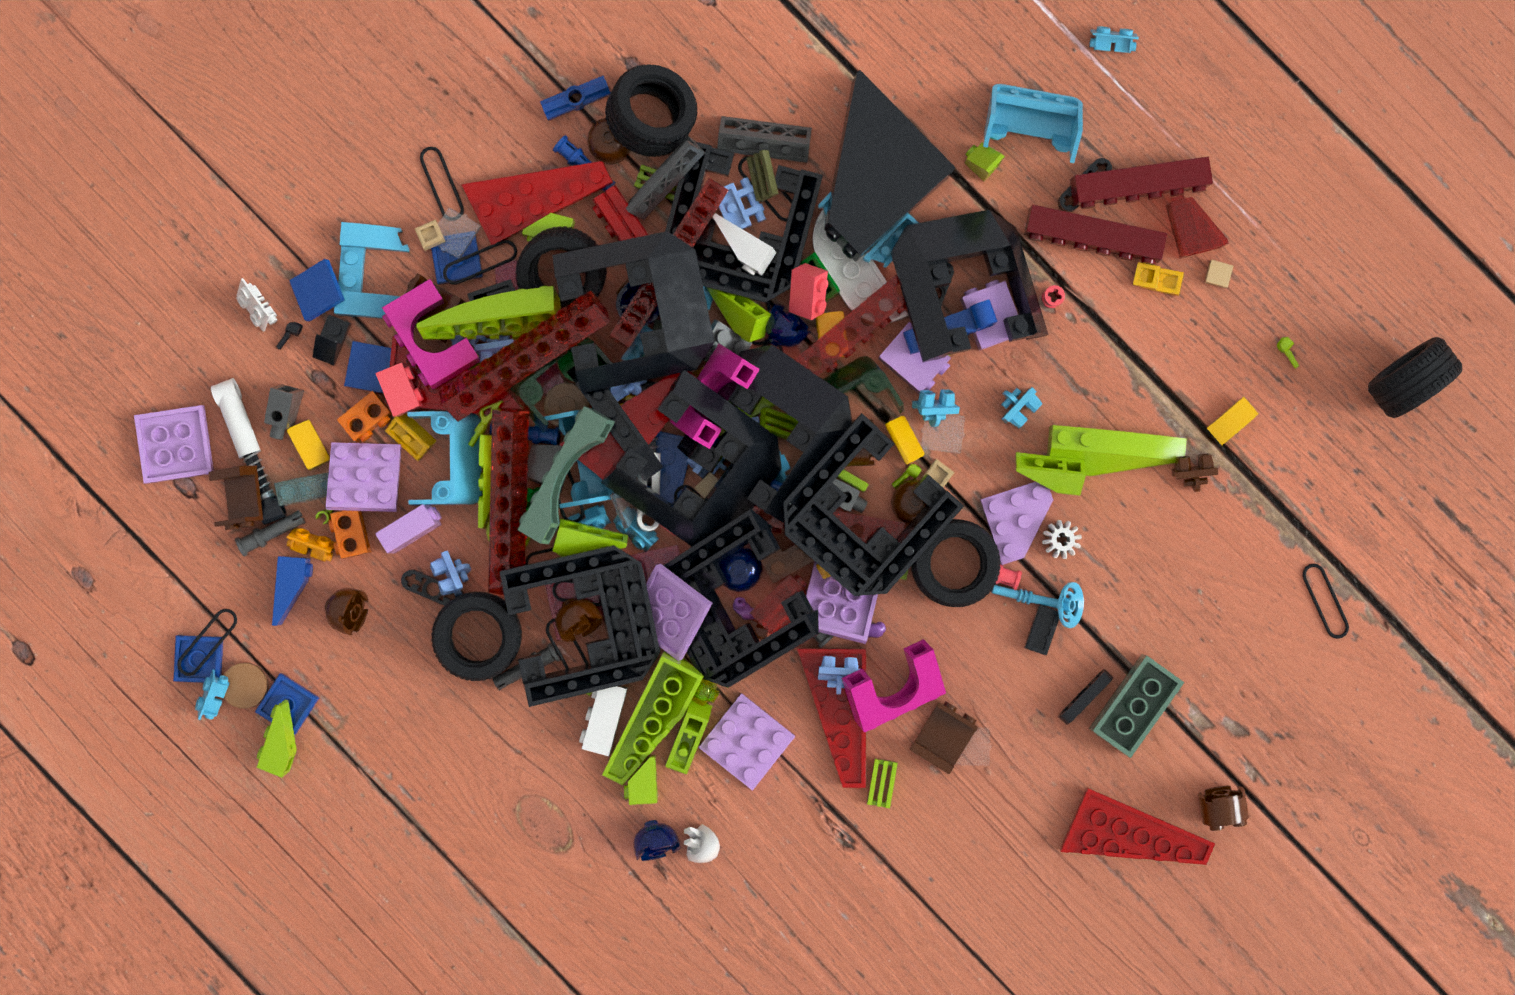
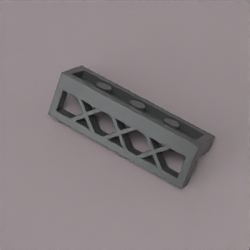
M721 116L717 149L752 156L761 150H769L770 158L807 163L812 128ZM725 125L735 126L736 128H725ZM753 128V129H758L759 131L753 132V131H750L749 129ZM776 131V132H780V133H782V134L777 135V134H773L772 132ZM794 135H806V138H800Z
M687 136L628 201L626 209L629 213L645 220L704 155L705 152L693 138Z

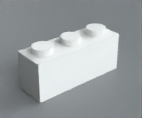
M616 686L592 692L591 698H594L595 702L593 708H588L585 720L589 721L587 730H582L579 740L580 743H583V750L605 756L610 755L627 694V687Z

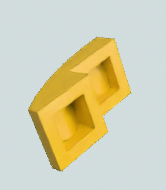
M1138 262L1133 285L1179 296L1184 272L1163 269L1161 266Z
M1243 396L1227 409L1224 414L1212 422L1207 429L1223 445L1259 413Z

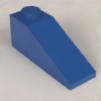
M278 556L272 618L273 626L283 624L308 583L309 577H312L313 564L310 563V558Z

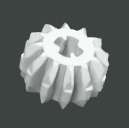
M1057 520V528L1052 523L1049 524L1048 527L1052 532H1043V535L1048 536L1049 540H1042V544H1050L1045 551L1049 553L1054 549V558H1057L1061 552L1062 559H1067V551L1071 556H1074L1075 551L1072 547H1081L1079 543H1075V540L1081 539L1082 536H1074L1073 534L1078 530V527L1075 526L1069 530L1071 522L1066 521L1063 527L1061 520ZM1060 533H1062L1063 537L1067 538V542H1063L1064 546L1060 542L1057 543V537H1060Z

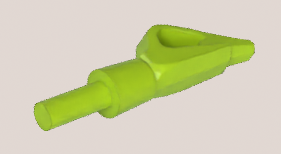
M502 400L480 409L479 416L481 422L474 429L475 434L468 445L473 447L479 436L485 433L499 405L503 402ZM491 408V412L485 416L484 411Z

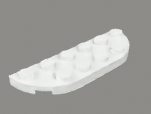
M823 209L816 220L813 231L814 252L839 287V295L848 308L857 316L875 323H891L907 317V312L874 261L871 259L869 263L865 262L863 258L866 254H864L855 262L852 258L850 259L845 256L837 242H833L827 237L824 230L826 214Z

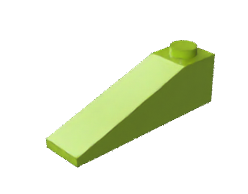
M480 435L479 466L483 468V473L480 474L478 487L483 492L482 496H479L478 528L486 529L511 466L512 456L516 457L517 443H513V438Z

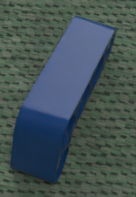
M990 299L944 317L948 330L965 326L967 335L991 327L998 322ZM913 329L903 332L910 355L919 353Z

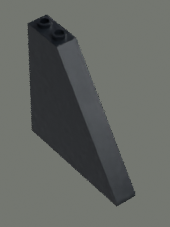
M861 70L856 73L851 85L824 225L827 237L831 241L837 242L845 256L850 259L852 258L855 262L946 181L956 169Z

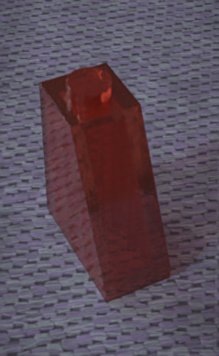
M1176 196L1171 198V202L1166 205L1180 259L1222 248L1229 244L1225 235L1193 197Z
M791 573L750 614L770 635L791 623L781 602L798 591L803 590L806 595L807 589L804 586L807 583L798 574L794 576Z

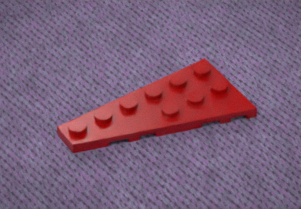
M599 161L461 185L491 245L522 232L523 229L548 214H555L614 182L604 162Z
M680 373L668 375L621 405L648 445L670 420V418L657 410V407L670 391L671 385ZM609 432L604 443L591 448L578 460L603 479L613 464L618 462L624 451ZM563 441L559 445L562 447L565 442Z
M797 648L842 787L866 788V732L864 733L855 722L845 688H841V695L836 694V688L827 687L828 680H818L819 667H821L823 656L836 657L835 667L844 668L845 658H857L858 669H863L866 672V649Z
M1086 788L1060 848V852L1207 865L1215 843Z

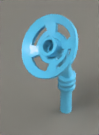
M1075 582L1067 583L1063 587L1058 599L1035 595L1032 591H1023V589L1013 590L995 585L991 591L993 594L1016 599V602L1021 601V603L1026 602L1028 605L1034 603L1057 608L1060 622L1066 628H1074L1079 623L1083 613V592L1079 584ZM1068 588H1071L1074 591V593L1068 591Z

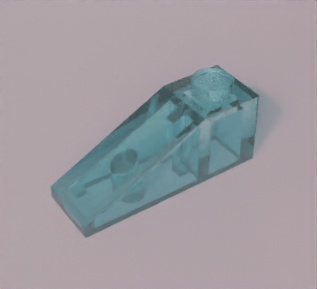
M329 472L274 483L279 506L286 507L326 498Z

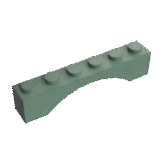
M585 406L577 413L572 430H569L564 437V445L554 455L551 469L544 474L539 491L535 492L531 498L530 508L520 518V526L518 528L520 532L540 544L550 543L560 525L558 515L559 496L567 473L585 452L605 442L615 421Z

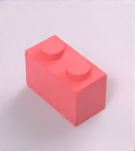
M806 263L792 269L789 301L790 313L810 320L824 314L826 309V290L828 287L827 270Z
M399 363L375 373L393 417H399L407 412L423 407L421 401L424 398L419 387L415 388L412 380L415 379V376L410 366H406L405 363Z

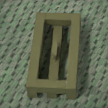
M761 150L759 153L753 154V157H747L756 201L763 202L778 195L769 150Z

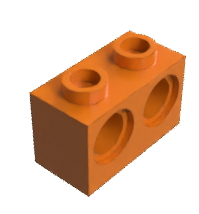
M371 391L340 416L337 421L353 441L359 442L361 440L365 442L373 435L372 431L378 426L382 428L391 421L390 416H392V412L377 392ZM375 405H379L381 408V413L378 417H372L370 413L371 408ZM360 419L363 427L360 431L355 432L353 430V423Z
M340 511L330 514L331 519L328 521L330 531L335 533L336 537L334 549L341 559L372 552L362 511ZM345 516L351 519V526L348 529H344L341 525V521ZM351 538L357 544L356 549L352 552L346 546L347 541Z

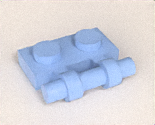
M748 177L740 180L743 189L737 191L734 183H731L713 191L723 218L741 229L752 226L749 219L750 216L755 215L758 223L766 220L763 204L756 201L753 185H751ZM747 196L751 207L745 210L740 198Z

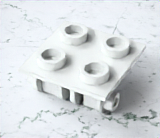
M242 278L236 299L243 309L246 308L248 310L252 323L256 327H260L264 332L267 323L273 325L278 321L276 318L277 314L271 306L267 307L269 305L268 302L261 304L265 298L256 285L247 284Z

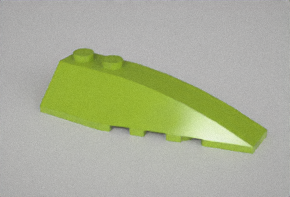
M554 286L518 289L516 291L486 296L447 309L417 323V329L423 339H455V335H460L467 339H476L477 335H490V339H499V335H512V339H528L565 334L560 300Z
M1052 425L1049 427L1047 456L1085 460L1086 476H1096L1176 463V457L1185 456L1187 439Z
M666 651L663 652L602 774L603 776L623 785L662 739L667 736L677 722L682 719L704 676L686 659L683 658L677 661Z

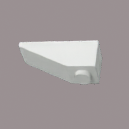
M715 213L713 218L738 260L743 264L742 269L751 275H754L756 272L762 276L774 258L776 251L773 247Z

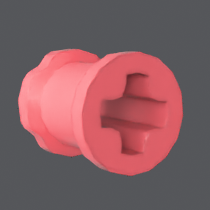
M1056 285L1047 288L1043 292L1041 299L1044 306L1052 309L1059 306L1065 299L1064 290ZM1052 292H1055V297L1058 298L1054 302H1052L1051 297L1048 296Z
M1000 564V574L996 585L1001 583L1012 587L1013 590H1017L1022 571L1018 570L1016 572L1006 569Z

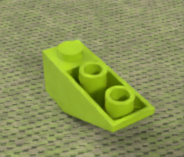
M286 699L273 707L270 715L273 718L271 725L266 728L263 736L266 739L264 746H261L257 754V759H259L257 768L281 778L290 771L297 751L289 701Z

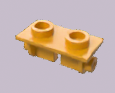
M294 528L287 535L288 541L286 546L290 547V550L306 555L308 548L312 549L310 557L326 562V560L331 561L334 541H331L330 538L311 534L303 528Z

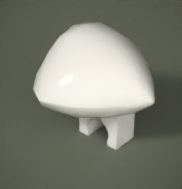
M701 824L697 829L692 827L684 829V833L690 836L689 839L684 841V845L688 846L686 856L689 861L707 863L717 857L720 850L719 840L709 827Z

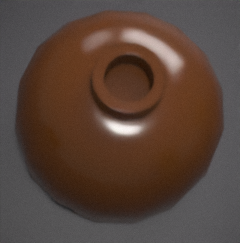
M606 118L600 119L592 125L587 139L590 153L595 159L604 162V164L613 165L622 162L631 151L615 139L611 130H609Z
M917 479L907 480L898 485L891 500L892 510L896 517L907 524H910L926 506L912 492V489L920 482Z
M354 588L337 590L325 603V614L328 624L343 634L353 635V631L358 632L365 623L368 609H364L365 602H368L366 593Z
M571 598L562 603V607L555 617V625L562 641L572 642L576 641L575 636L582 634L585 637L595 631L602 624L600 619H603L597 607L590 601Z

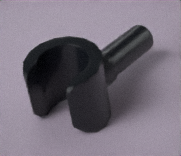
M297 322L288 323L285 329L286 332L276 347L281 350L291 334L298 337L303 325Z

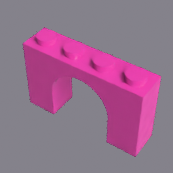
M429 279L382 307L385 312L382 318L389 328L394 326L397 334L394 335L400 347L405 345L410 352L406 356L413 367L418 365L421 370L418 376L424 386L430 385L433 390L480 362V359L467 338L438 353L426 352L415 344L413 333L418 320L444 304L442 297Z
M718 344L697 379L716 393L729 382H736L748 389L760 369L723 345ZM691 405L677 423L670 420V423L690 438L709 449L722 430Z
M924 639L903 649L909 666V678L905 686L892 696H877L872 679L863 669L841 678L855 722L864 733L946 694L934 649Z

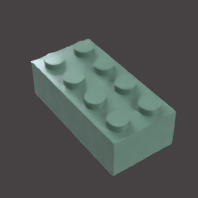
M1141 654L1091 724L1089 730L1131 758L1185 682L1147 655Z

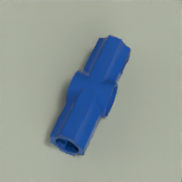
M603 75L579 86H570L566 91L542 100L540 103L549 121L571 111L581 110L588 104L608 97L611 92ZM577 93L582 96L578 103L570 101V97L573 94Z

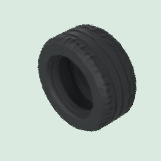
M651 64L639 65L625 71L613 87L605 108L607 124L615 139L626 149L647 157H660L673 152L689 135L698 113L696 98L688 83L674 71ZM638 94H649L659 98L670 110L673 123L667 127H652L644 124L632 111L630 98Z
M558 226L557 228L552 227L543 230L529 241L517 260L515 274L518 289H534L544 286L538 273V263L541 255L551 250L569 252L598 246V244L590 236H587L588 234L575 228L572 229V227ZM607 268L585 272V283L583 286L585 297L561 301L560 294H558L563 319L580 315L594 304L605 285Z
M1434 337L1410 350L1381 371L1369 382L1368 391L1388 417L1397 418L1420 406L1453 382L1462 372V363L1457 359V356L1452 352V349L1444 339Z
M953 519L913 563L911 571L916 585L929 599L948 607H965L979 602L992 591L1000 574L1001 561L994 539L984 528L967 520ZM950 537H959L969 541L976 548L980 557V569L977 577L970 585L961 589H949L942 586L934 578L931 571V556L934 549L941 541Z
M469 592L454 598L441 609L432 627L431 642L433 643L432 647L436 658L442 664L441 666L446 671H449L450 674L467 681H484L499 675L513 662L520 649L522 630L517 614L508 615L504 599L487 592ZM470 611H483L491 615L499 623L502 632V644L492 658L474 661L463 657L456 650L452 640V629L456 620L462 614Z

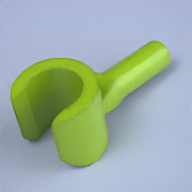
M1282 337L1277 343V348L1288 357L1295 369L1299 367V364L1289 350L1294 343L1290 338Z
M916 464L909 465L903 475L892 483L893 487L896 488L909 475L916 479L922 469Z
M322 510L316 514V519L325 514L327 518L323 524L329 523L328 521L331 519L330 514L334 510Z

